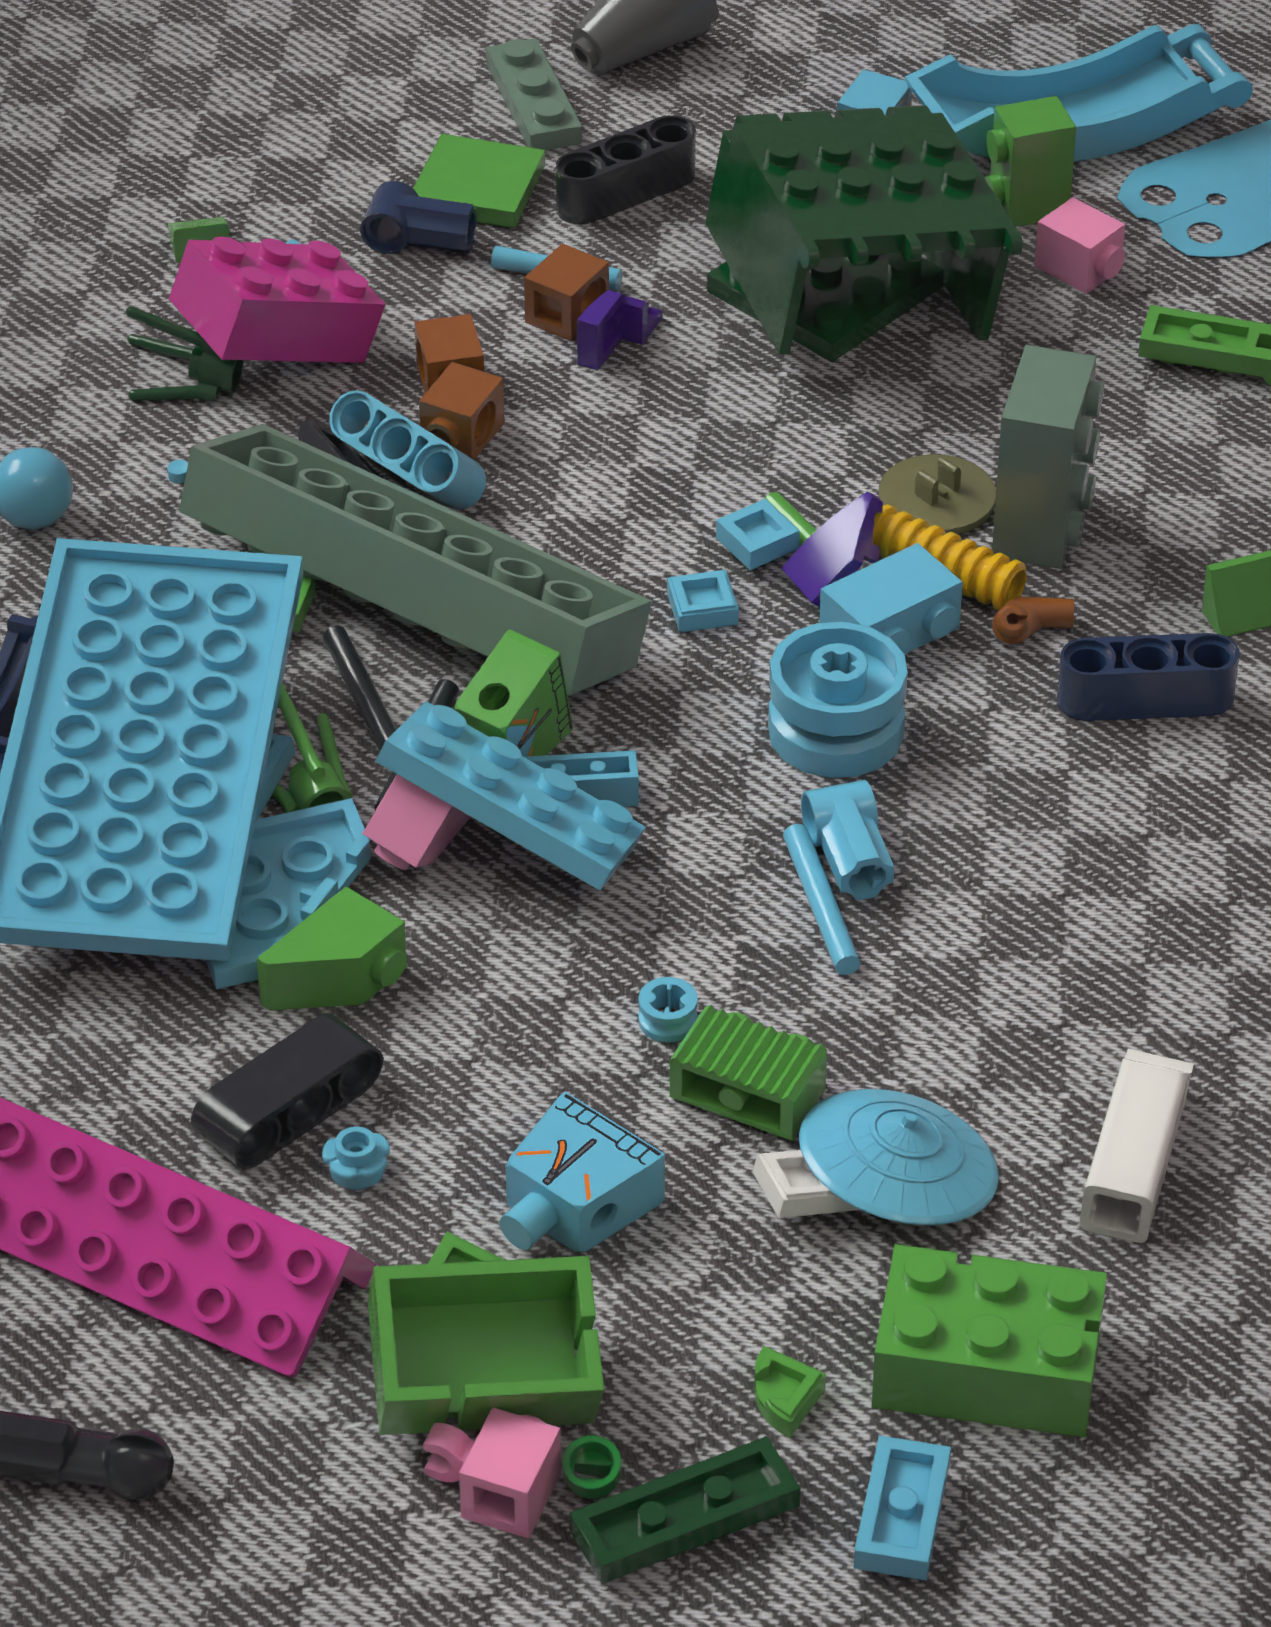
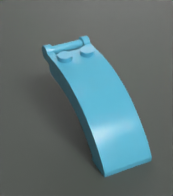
M1199 24L1188 25L1168 36L1160 26L1153 25L1094 54L1044 68L1016 71L988 70L958 63L953 55H947L905 76L907 86L920 103L928 106L931 113H943L968 152L988 158L990 157L987 150L986 137L988 131L993 130L995 107L1057 96L1076 125L1074 162L1104 157L1146 144L1188 125L1225 105L1230 108L1240 107L1250 99L1253 92V87L1247 78L1240 72H1233L1211 46L1210 35ZM1186 57L1196 60L1213 82L1208 84L1203 77L1196 76L1182 58Z

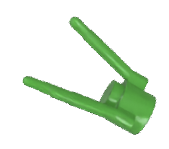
M281 683L279 707L303 760L295 764L290 771L289 791L278 783L271 796L282 805L286 813L352 798L353 793L344 779L329 717L325 713H320L316 719L326 760L324 762L318 758L293 701L290 699L284 684Z

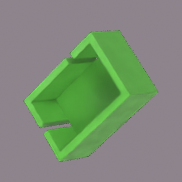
M894 1244L874 1353L871 1408L1086 1438L1107 1273L972 1255L971 1264L965 1265L957 1263V1252Z
M589 1256L376 1266L373 1268L368 1297L379 1435L428 1433L434 1423L446 1424L447 1418L457 1417L458 1429L461 1431L481 1430L492 1408L517 1415H531L553 1426L595 1423L604 1392L598 1329H592L596 1311Z

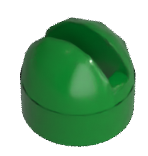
M597 1435L583 1436L574 1440L564 1452L562 1459L564 1480L578 1497L590 1501L603 1499L615 1490L621 1478V1457L617 1447L610 1440ZM574 1472H578V1473H580V1474L590 1475V1476H607V1477H605L604 1479H600V1478L576 1477V1476L574 1475Z

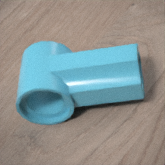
M861 780L804 791L801 796L803 824L808 829L814 847L822 846L840 891L853 895L856 901L877 897L886 885L893 883L894 865L878 830L876 801L868 781Z

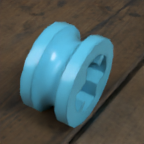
M661 977L649 981L641 988L638 996L640 1009L638 1021L643 1033L655 1041L665 1043L683 1040L698 1018L696 1010L698 1007V997L693 986L679 978ZM666 1007L664 1012L657 1010L659 1008ZM672 1007L679 1009L678 1011L671 1012Z

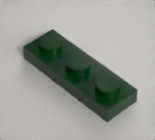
M765 1436L569 1513L570 1532L600 1583L604 1584L800 1506L801 1488L769 1438Z

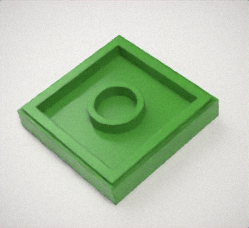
M441 133L413 189L420 197L473 204L474 207H477L478 223L515 228L545 167V150Z

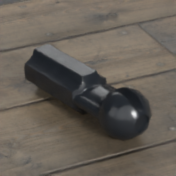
M0 1411V1477L62 1485L69 1481L110 1487L116 1494L131 1500L147 1499L161 1492L172 1477L174 1457L170 1447L159 1433L145 1428H134L121 1433L79 1428L75 1421Z

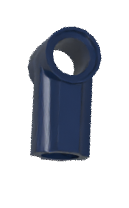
M388 181L376 189L361 222L360 233L367 246L384 254L399 252L406 244L470 253L474 244L477 225V207L468 203L420 197L409 185L398 181Z

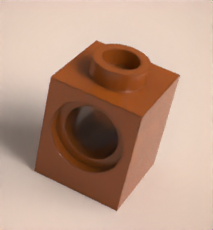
M562 243L524 277L525 323L572 342L577 337V319L598 297L609 290V262Z
M471 314L414 321L416 367L424 394L451 362L484 372V354Z
M451 362L419 400L420 426L475 460L505 423L503 378Z

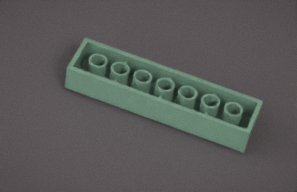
M257 425L191 446L179 512L201 522V527L210 533L234 537L248 544V549L253 553L302 556L304 577L325 580L344 589L343 593L350 599L366 603L372 602L391 611L393 618L399 622L426 627L440 634L441 639L453 647L472 649L488 657L508 629H511L561 653L568 696L575 695L579 691L607 681L637 666L652 600L267 425Z

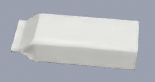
M1132 1049L1127 1050L1125 1058L1122 1059L1084 1188L1079 1222L1082 1229L1138 1243H1143L1147 1240L1184 1109L1194 1063Z

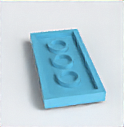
M427 701L385 741L375 761L601 891L634 850L646 828L644 825L633 820L631 813L620 804L610 800H598L577 788L576 782L566 773L553 768H542L523 757L519 748L510 741L495 736L488 737L467 725L465 718L454 709L443 705H432Z

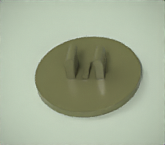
M928 454L911 457L892 466L880 481L878 497L883 501V506L889 504L897 508L898 513L905 511L913 515L914 520L921 518L928 521L930 527L937 525L944 528L946 533L962 534L979 527L992 515L995 508L996 488L991 477L976 464L959 457Z

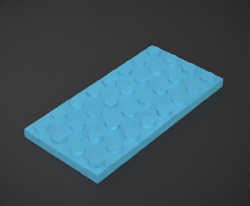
M57 538L0 773V943L229 961L277 714L280 688L283 682L302 584V556Z

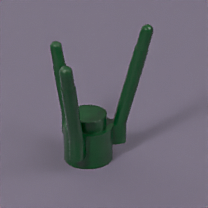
M133 306L126 309L128 317L196 345L193 349L136 334H130L127 338L128 343L131 345L189 360V379L198 381V385L133 389L128 393L130 400L154 401L198 398L216 402L219 391L229 393L237 391L242 376L244 360H222L198 332Z

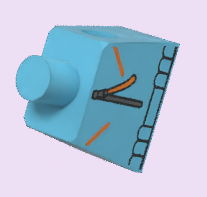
M564 1092L557 1098L508 1159L506 1165L507 1205L510 1210L500 1218V1228L508 1241L522 1250H528L545 1234H548L574 1252H586L653 1210L665 1200V1154L569 1093Z

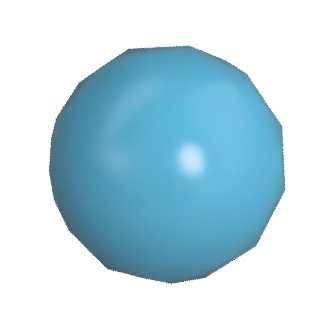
M36 447L12 451L0 462V515L15 527L36 530L51 526L65 514L72 503L73 481L66 464L49 450Z

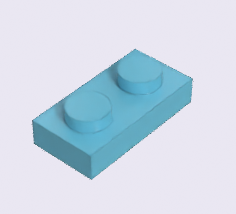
M879 1435L854 1550L853 1569L927 1581L950 1467L951 1447Z

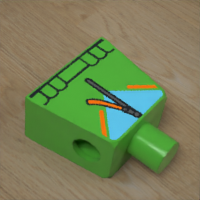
M508 629L458 698L454 710L465 718L467 725L488 737H500L516 745L523 757L548 755L573 729L561 653Z

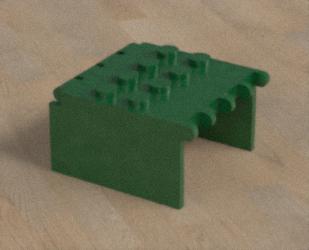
M919 105L888 107L886 116L881 108L836 110L834 118L828 110L788 112L783 114L782 121L776 113L738 115L735 119L733 130H723L705 225L779 355L790 354L807 269L818 268L820 259L847 257L853 266L866 265L870 255L901 254L906 262H918L921 260L922 252H924L930 262L944 269L943 284L977 339L989 340L1008 258L1010 255L1021 254L1023 248L1022 236L943 113H931L928 106Z

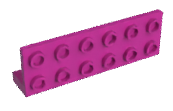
M0 1097V1250L290 1378L298 1375L342 1280L366 1289L373 1274V1268L377 1264L352 1247Z

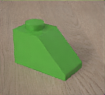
M344 887L257 958L260 1005L272 1011L364 1004L383 987L394 984L407 968L405 921L350 888Z

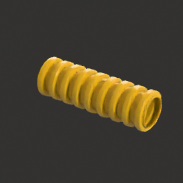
M889 504L883 506L882 513L874 516L872 544L880 547L879 555H881L882 559L919 543L963 582L962 595L969 598L976 596L978 602L985 605L992 603L994 609L1000 610L1013 598L1021 596L1027 579L1025 563L1016 559L1010 562L1009 557L1000 552L994 554L992 549L984 545L978 547L977 543L970 539L962 540L961 536L954 532L946 533L945 529L940 526L933 525L930 527L928 521L921 518L914 520L913 515L905 511L898 513L897 508Z

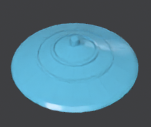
M882 1089L845 1091L834 1094L817 1103L808 1111L801 1123L799 1131L800 1149L805 1162L815 1177L839 1198L872 1215L906 1224H948L971 1217L984 1209L992 1200L997 1190L999 1172L997 1162L988 1144L963 1119L929 1100L902 1092Z

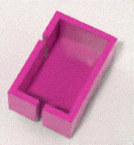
M222 236L215 237L213 241L188 240L169 296L170 302L222 360L365 363L386 305L368 286L367 279L356 273L341 257V252L329 243L314 240L308 244H286L270 238L263 239L261 242L240 243L234 239Z

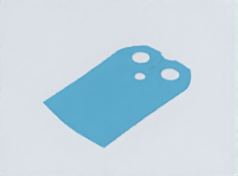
M1271 120L1136 168L1121 185L1117 199L1136 218H1144L1158 224L1162 231L1160 237L1187 256L1232 257L1243 255L1271 242ZM1161 185L1172 189L1176 194V198L1167 205H1153L1143 200L1141 192L1149 186ZM1211 194H1221L1225 196L1227 201L1223 205H1212L1207 202L1206 198ZM1210 223L1220 228L1222 237L1213 243H1200L1192 240L1187 235V230L1193 224Z

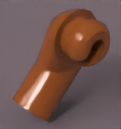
M1017 596L1004 605L993 617V632L1004 643L1020 644L1041 628L1073 629L1074 599Z

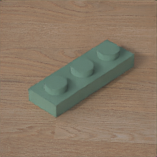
M537 38L527 40L513 39L505 44L486 47V65L527 147L550 150L582 144V125Z

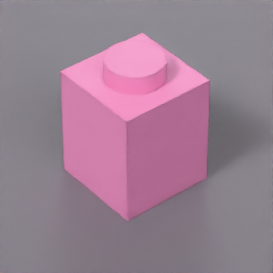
M1072 197L1038 221L1034 267L1087 294L1105 280L1113 278L1121 270L1125 260V251L1123 249L1125 224Z

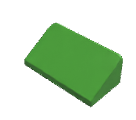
M1271 550L1207 565L1202 612L1217 634L1229 637L1271 626Z

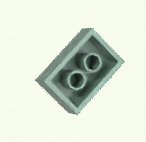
M1025 345L1001 417L992 544L994 554L1000 552L1007 555L1011 561L1016 559L1023 563L1062 569L1069 546L1079 547L1085 521V512H1081L1080 509H1091L1096 486V475L1089 474L1087 463H1095L1100 440V429L1093 428V419L1091 418L1099 417L1104 395V382L1095 380L1097 356Z

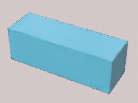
M635 750L525 757L544 769L553 768L566 773L576 782L577 788L598 800H610L623 807L639 806V775Z

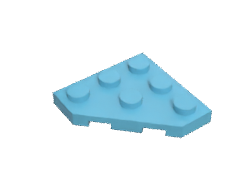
M352 798L256 820L229 961L206 960L216 990L258 980L257 958L344 887H349L371 859L370 840L362 834L365 828Z

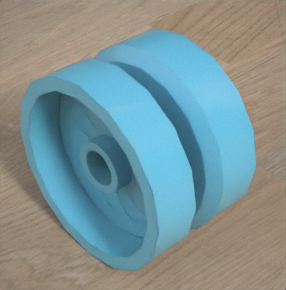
M849 622L816 623L794 631L781 641L770 660L769 687L771 699L768 711V729L771 745L783 761L804 773L827 778L857 777L880 769L896 756L904 739L905 731L904 700L907 695L908 671L904 653L888 636L871 627Z

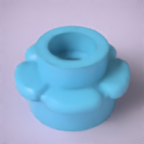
M349 1127L340 1131L336 1139H329L325 1143L322 1150L324 1163L330 1165L332 1179L341 1187L352 1190L366 1189L378 1183L383 1177L387 1166L385 1157L390 1154L387 1140L381 1134L373 1133L364 1127Z

